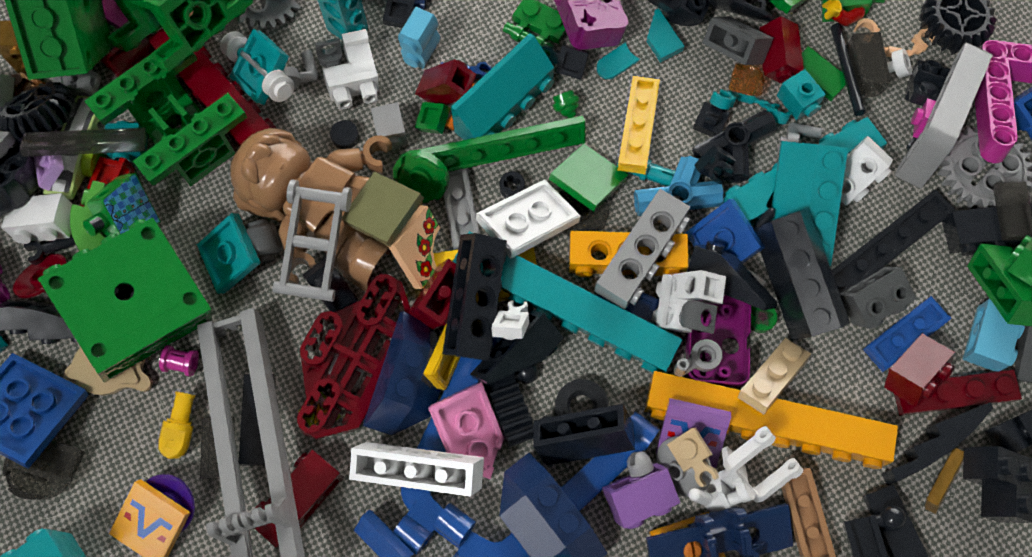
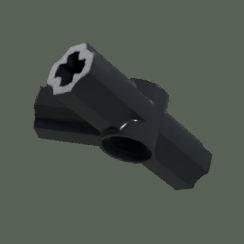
M763 110L742 122L730 123L723 132L692 148L694 157L700 159L713 145H716L732 154L736 160L732 165L734 172L732 174L725 172L723 180L729 183L748 181V147L776 133L778 128L775 118L770 112ZM729 137H736L740 142H733Z

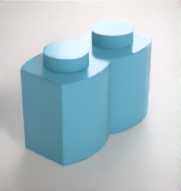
M415 7L398 35V40L402 48L401 54L404 62L411 67L423 69L437 47L440 35L436 30L438 21L435 15L418 7Z

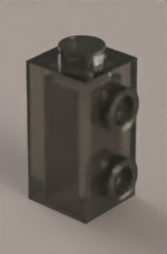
M881 32L853 34L847 47L861 96L867 98L877 97L885 91L891 82Z

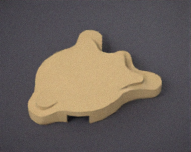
M81 347L77 350L72 363L64 371V379L95 395H111L127 388L147 392L153 385L151 377L143 371L145 360L104 383Z

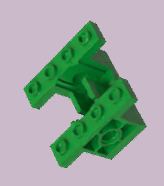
M114 0L128 21L107 38L114 47L128 52L137 48L141 44V40L146 36L157 32L162 27L170 39L148 57L155 66L169 72L178 68L183 63V60L192 52L200 50L209 38L222 32L226 27L225 25L231 20L244 14L246 8L253 3V0Z
M194 52L186 57L178 68L169 72L155 66L147 56L84 100L104 126L126 110L142 126L156 145L133 160V163L152 186L175 170L180 173L190 187L235 155V151L224 134L248 118L229 93L203 111L185 93L175 75L198 60Z

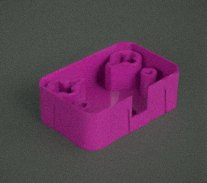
M554 0L573 47L577 49H592L617 46L621 43L628 25V18L620 0H604V2L601 0Z
M724 295L723 304L705 302L718 306L714 334L692 330L691 333H686L685 345L686 359L690 358L693 346L698 341L704 339L712 340L720 346L722 360L714 370L706 372L704 376H700V371L694 369L685 374L684 377L740 389L750 376V348L747 349V337L751 333V305ZM705 309L704 312L708 315L703 323L701 313V322L707 327L711 323V314ZM728 338L734 339L738 343V351L735 354L724 352L722 349L723 340ZM702 352L700 354L702 361L708 362L711 360L708 353Z

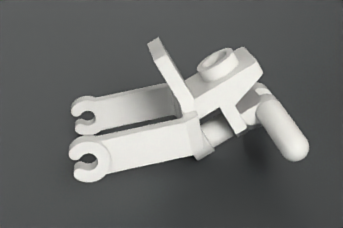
M764 426L758 429L751 439L734 452L728 446L722 448L723 466L725 469L718 472L719 479L714 480L711 478V482L705 491L693 488L689 491L688 496L690 500L703 505L710 512L735 506L738 507L737 504L741 502L746 503L754 500L756 503L762 502L791 479L799 477L803 473V468L795 458H791L756 487H752L749 484L745 463L763 449L772 445L776 439L771 431Z

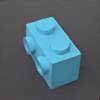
M989 298L977 307L962 360L994 372H999L1012 366L1018 355V350L1015 349L1016 342L1023 334L1025 326L1007 324Z

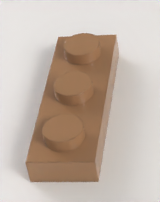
M811 467L805 468L799 477L791 479L781 487L785 503L789 504L791 525L800 557H836Z

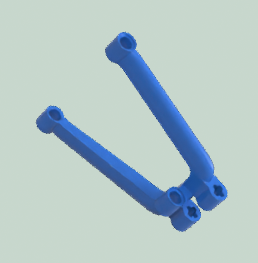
M492 337L493 348L502 337ZM460 357L440 400L473 384L480 383V381L473 379L470 374L482 360ZM635 411L630 417L634 423L635 450L594 457L561 487L576 508L580 511L603 490L602 487L608 485L626 469L627 459L631 453L646 451L660 431V428ZM431 417L417 449L446 452ZM401 487V496L409 511L393 532L414 554H419L433 534L437 532L459 549L453 557H530L512 533L502 541H488L472 532L476 521L452 503H449L443 509L433 499L431 491Z

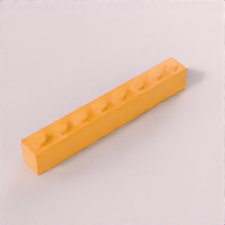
M654 371L651 376L644 412L651 413L650 417L664 421L669 398L730 411L731 420L726 434H729V431L740 433L741 438L745 440L751 439L758 429L766 426L776 437L772 444L776 447L790 448V445L801 447L803 453L810 455H820V452L831 454L832 459L841 462H851V459L863 462L864 467L871 469H882V466H886L894 461L897 425L778 398L768 411L762 414L738 398L740 393L738 389Z

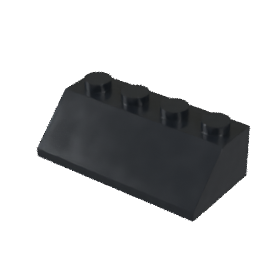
M810 210L789 214L754 229L765 246L760 252L792 341L836 330L850 323Z

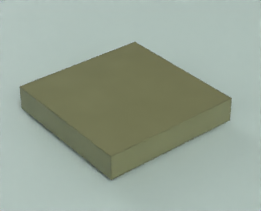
M374 171L351 203L350 210L344 213L341 220L346 225L391 247L424 198L421 193Z

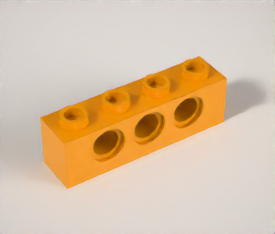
M570 231L569 273H575L578 277L603 274L630 232ZM688 234L674 235L672 241L675 244L666 258L662 256L663 261L656 262L660 267L655 276H663V274L673 275L687 271ZM642 246L638 248L642 255L652 254L648 247ZM599 251L605 254L606 258L596 260L591 254ZM624 270L621 272L622 275H633L634 278L637 277L636 274L631 270Z

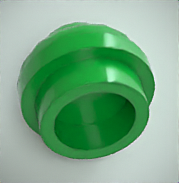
M573 90L552 97L555 103L552 105L555 112L560 113L564 117H575L576 109L579 107V96H575Z

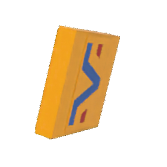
M140 479L134 482L109 534L142 557H168L191 512Z

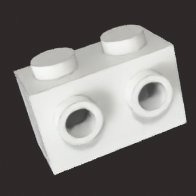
M869 136L864 138L847 154L841 201L846 206L852 200L856 203L859 202L870 191L867 187L874 180L880 183L891 172L889 167L893 159Z
M62 193L31 196L30 200L18 209L6 212L1 228L14 241L22 244H28L31 241H55L56 239L70 238V211L72 203Z

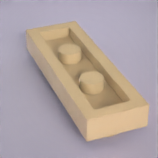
M785 338L740 390L738 398L760 413L765 414L808 362L811 353Z

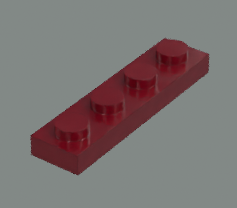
M1014 370L951 377L945 382L940 380L937 383L939 386L934 395L929 400L924 398L917 407L894 394L899 416L983 406L990 402L991 404L1016 402L1022 399Z

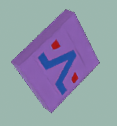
M669 398L656 447V454L658 448L665 440L674 436H681L691 428H696L713 454L709 457L711 466L716 468L731 420V412Z

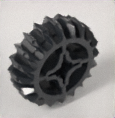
M926 0L921 7L918 19L922 22L920 30L928 28L924 38H931L933 40L931 46L936 44L941 46V52L949 49L951 55L960 51L965 42L979 48L989 40L994 32V25L997 20L994 17L995 9L989 8L991 0Z
M60 82L40 83L36 87H30V89L22 91L21 94L13 96L11 101L6 102L5 106L0 108V129L3 132H10L16 140L14 143L34 142L38 138H44L47 134H53V131L62 128V125L69 122L70 117L74 116L77 109L74 96Z

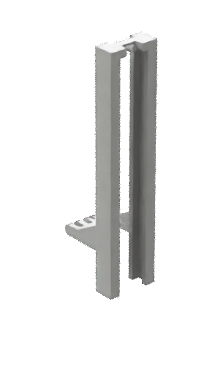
M254 308L239 312L240 315L215 323L209 321L199 324L197 329L225 516L219 520V523L212 521L206 524L207 533L209 536L230 545L231 557H253L249 529L273 523L276 526L281 557H305L262 316ZM240 324L243 330L272 502L265 505V510L260 507L252 509V514L246 511L219 342V338L226 335L227 328L234 331L239 329L238 325Z

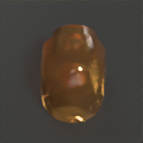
M735 63L728 89L745 95L761 96L765 83L763 73L755 65L745 66Z

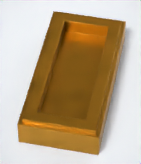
M957 448L952 450L926 499V510L934 514L937 513L963 464L964 451Z

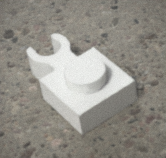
M514 300L508 302V311L499 310L492 324V337H502L507 340L523 339L529 325L527 301H524L522 306L515 307Z

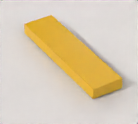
M633 76L617 171L646 175L660 79Z

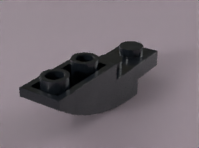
M6 301L0 304V331L9 330L10 334L28 332L29 341L41 340V344H53L60 342V339L71 338V342H77L54 305L30 301Z

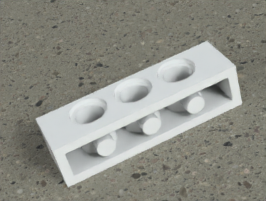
M365 442L351 448L349 480L472 496L482 489L484 457Z

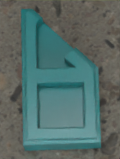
M655 9L646 42L661 63L682 52L685 46L660 9Z

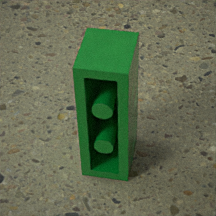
M981 243L968 263V269L1007 324L1032 326V286L1007 272L1014 263L1009 260L1014 250L1012 247Z

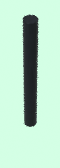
M835 23L830 29L855 116H862L866 111L842 26L839 23Z

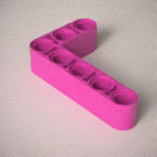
M988 40L982 45L981 49L993 55L975 96L979 152L984 160L990 163L1003 162L1017 142L1018 136L1011 81L1032 83V45Z

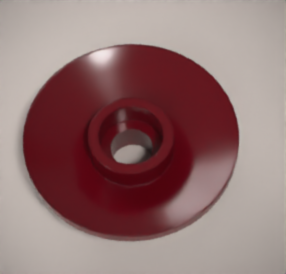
M53 254L46 256L44 261L38 265L31 264L16 279L13 285V292L19 298H31L41 293H46L38 278L43 276V271L55 264L62 266L68 263L67 259L63 255Z

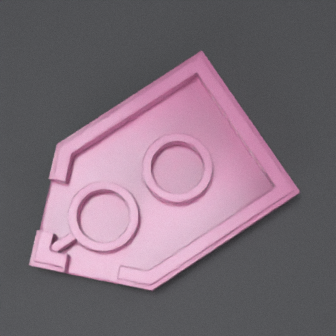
M480 382L430 405L428 409L447 453L484 457L483 477L491 479L494 470L493 464L498 450H501L504 435L483 383Z

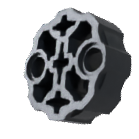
M20 143L13 144L8 149V153L0 158V217L6 212L18 209L30 200L33 192L39 188L34 158L27 148Z

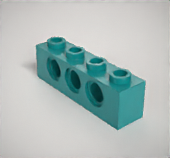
M317 0L327 30L342 41V34L364 29L368 30L362 0Z

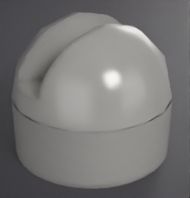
M643 451L633 452L627 459V468L631 477L646 475L654 469L650 457Z

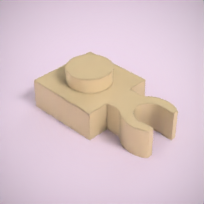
M691 428L667 444L683 472L693 468L695 480L700 487L707 486L702 479L705 471L709 472L714 480L719 479L716 469L709 466L705 461L713 454L696 428Z

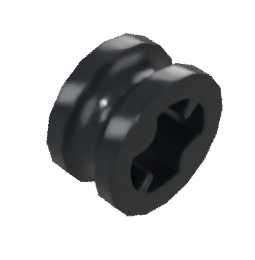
M507 172L500 179V193L504 198H508L525 189L524 178L518 172ZM513 181L517 190L512 191L508 187V182Z

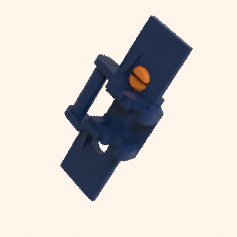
M784 503L748 513L743 508L735 506L695 516L694 523L688 524L687 528L646 537L648 557H719L718 553L730 550H737L742 557H759L762 554L792 547L793 537L789 504ZM749 527H755L756 529L753 539H751L749 529H747Z

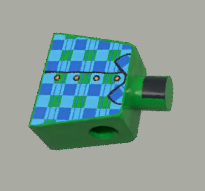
M130 173L116 177L88 200L87 206L93 216L83 221V227L91 236L102 232L104 237L115 233L120 235L128 231L129 226L140 219L147 221L153 217L157 224L161 221L136 173Z

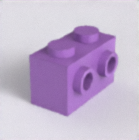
M655 463L653 464L654 469L646 475L640 477H631L629 475L602 487L614 521L624 529L637 528L644 524L645 519L653 515H665L672 511L673 506L680 504L668 468Z

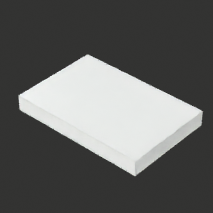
M545 179L476 213V221L491 237L507 240L505 250L510 259L579 223L581 217Z

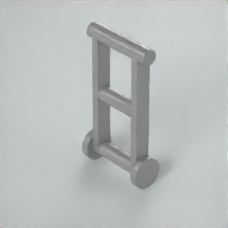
M291 179L287 187L286 198L287 202L292 204L281 276L280 281H274L272 291L273 293L333 302L335 290L330 289L338 237L343 211L348 212L351 207L352 188L344 187L342 193L300 187L298 180ZM302 199L335 204L329 240L297 235ZM295 247L327 252L322 288L289 283Z

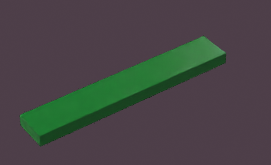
M582 115L418 150L429 152L439 158L447 168V171L450 172L586 143L585 119Z

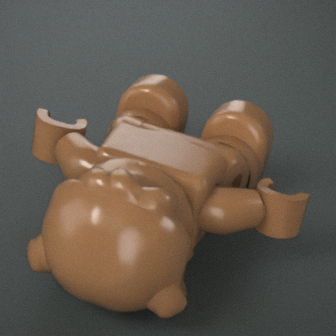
M276 128L258 131L241 144L231 161L230 176L234 188L233 199L239 209L253 215L272 218L281 223L278 234L285 251L292 204L288 203L286 198L289 181L291 179L298 180L300 187L342 193L344 187L352 188L353 202L370 178L356 176L354 172L362 170L363 165H366L373 172L383 173L382 161L374 159L371 155L376 151L389 152L392 150V142L382 135L373 136L365 142L363 151H359V148L337 149L326 158L317 157L312 163L307 150L302 147L300 142L295 140V137L290 132ZM302 199L297 235L329 240L335 204ZM341 220L334 266L346 280L366 292L376 265L385 253L390 255L391 250L387 245L346 225ZM294 248L289 283L299 284L298 277L292 273L297 265L306 264L310 269L316 265L314 258L305 253L308 249Z

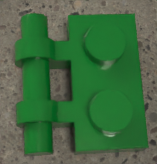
M522 0L512 15V21L518 24L515 26L506 22L503 28V32L511 35V39L516 42L522 41L529 34L527 32L529 29L539 34L535 38L541 47L544 44L552 45L548 43L549 40L559 45L566 34L559 12L537 0ZM544 50L545 54L551 55L548 50Z

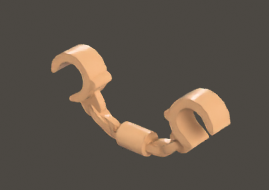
M864 18L857 22L853 32H856L861 27L868 28L871 33L865 35L862 42H866L869 47H872L878 53L886 54V57L892 58V52L903 49L892 46L885 48L879 45L876 36L880 28L877 27L873 20ZM928 28L921 29L912 38L911 41L914 43L912 50H906L909 57L914 54L919 55L928 48V45L921 39V37L925 36Z

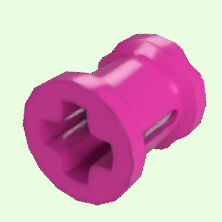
M166 345L162 350L159 360L160 370L164 372L169 370L184 372L185 376L191 377L198 367L199 353L195 350L189 352L175 350L173 346Z

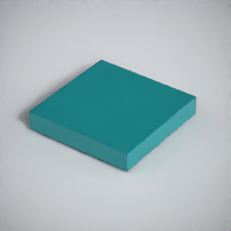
M231 213L196 244L217 294H225L261 263L238 213Z

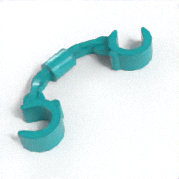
M721 89L719 94L714 91L710 99L712 105L724 110L732 108L736 99L747 104L757 103L767 109V112H770L775 118V123L787 124L792 114L791 111L787 113L779 111L780 104H771L767 100L757 98L754 93L742 90L734 92Z

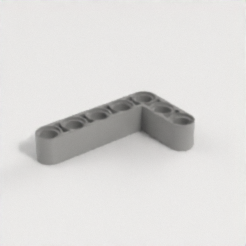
M967 42L963 44L950 68L922 133L902 159L895 172V177L920 189L926 184L955 145L993 54Z

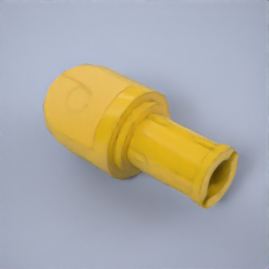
M176 391L171 417L163 420L158 440V449L168 459L182 457L190 446L194 426L191 425L192 422H189L196 396L194 394Z

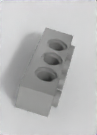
M659 189L597 281L594 292L624 310L629 303L635 305L644 291L640 288L645 279L651 281L660 267L656 262L661 255L665 258L668 256L675 244L672 238L676 232L682 234L691 219L687 217L690 206ZM663 224L666 226L667 231H657L653 225ZM642 246L648 247L652 254L642 255L638 248ZM631 270L637 277L635 279H626L621 272Z

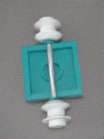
M253 29L247 39L242 33L232 31L222 38L220 43L222 53L231 61L236 62L229 77L236 81L242 90L256 103L265 105L268 97L275 102H282L292 95L294 82L283 72L290 56L263 32Z

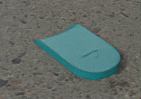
M625 42L602 57L597 63L596 70L600 77L613 79L635 65L640 58L630 52Z

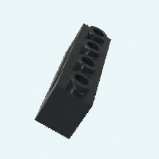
M478 233L460 235L443 355L489 361L490 353L493 349L492 324L498 314L497 304L499 293L502 289L501 277L503 264L507 256L505 250L507 240ZM481 263H482V265H483V272H482V273H481V270H480V265H481ZM476 293L479 296L478 303L476 302ZM472 323H474V331H473V333H472V331H471V325H472Z

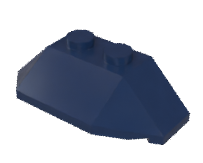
M400 312L363 423L364 427L388 435H394L432 417L428 407L437 402L441 390L437 389L423 374L439 338L428 325L406 312Z
M530 453L526 454L504 472L499 517L530 557H604L608 554L590 524L551 474Z

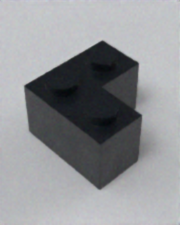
M999 446L964 448L963 479L982 485L981 517L1001 523H1032V458Z

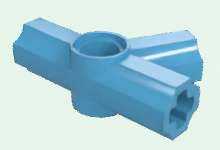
M681 156L670 186L634 191L635 212L638 216H642L659 189L672 196L682 197L684 199L682 202L690 206L689 210L719 207L724 202L722 184L715 181L698 183L701 173L698 172L695 164L699 159L692 156Z

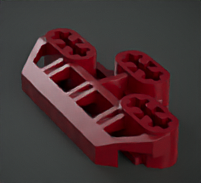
M379 274L375 276L361 301L337 312L325 311L319 314L302 342L300 356L306 400L298 413L297 424L301 433L305 436L318 440L339 433L346 434L359 430L367 414L391 342L386 339L377 357H372L371 355L381 338L376 333L380 332L392 338L398 318L396 322L391 320L400 303L399 300L395 299L397 296L400 297L404 311L408 313L410 310L402 282L391 275ZM387 286L389 288L388 292H384L380 303L376 306L375 316L371 317L369 321L365 320V314L371 311L373 303L378 298L379 289ZM330 323H333L334 330L330 329L327 332L325 342L322 341L319 347L321 357L314 356L313 359H309L308 350L313 352L316 349L318 339L321 340L324 334L323 325L328 326ZM337 353L339 354V356L333 366L331 373L328 374L333 358ZM357 368H360L371 374L372 377L366 376L355 396L351 392L361 375V372L357 371ZM328 388L332 389L333 398L327 397L323 403V409L328 410L327 414L325 415L322 409H320L316 417L319 423L318 426L312 424L310 428H307L304 418H311L316 411L315 406L310 405L312 400L318 407L321 402V393L319 391H326ZM337 405L352 412L351 415L346 413L342 420V426L332 428L341 412L340 409L336 408Z

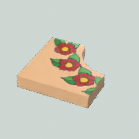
M423 205L417 208L391 247H389L414 289H422L437 268L434 261L433 246L440 226L429 207Z

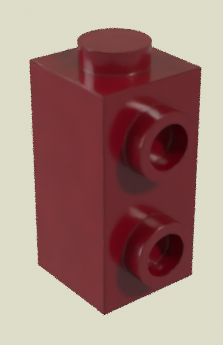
M780 16L759 28V31L773 37L762 65L764 76L782 84L804 70L798 24Z
M453 59L424 70L415 94L430 103L447 105L457 102L471 89L476 73L468 69L464 62Z

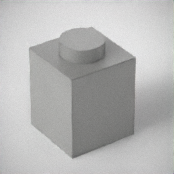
M398 102L371 108L377 136L387 137L392 142V150L408 144Z

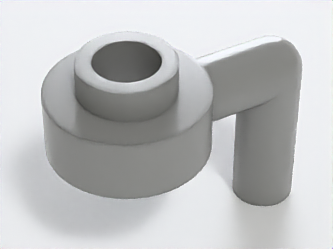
M305 50L301 53L306 71L299 72L294 67H285L283 70L293 80L294 90L301 83L314 82L319 78L311 50Z
M790 123L787 127L786 137L781 136L777 153H779L781 141L799 142L800 135L820 139L822 128Z
M709 339L698 341L691 350L690 358H681L677 361L674 367L675 375L681 377L694 369L703 372L714 370L722 360L720 346ZM702 352L708 353L711 360L708 362L702 361L700 354Z

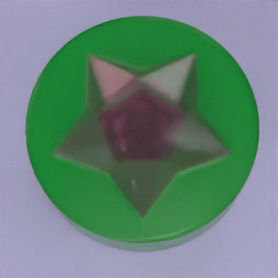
M751 306V330L756 333L770 331L777 322L775 309L762 310Z

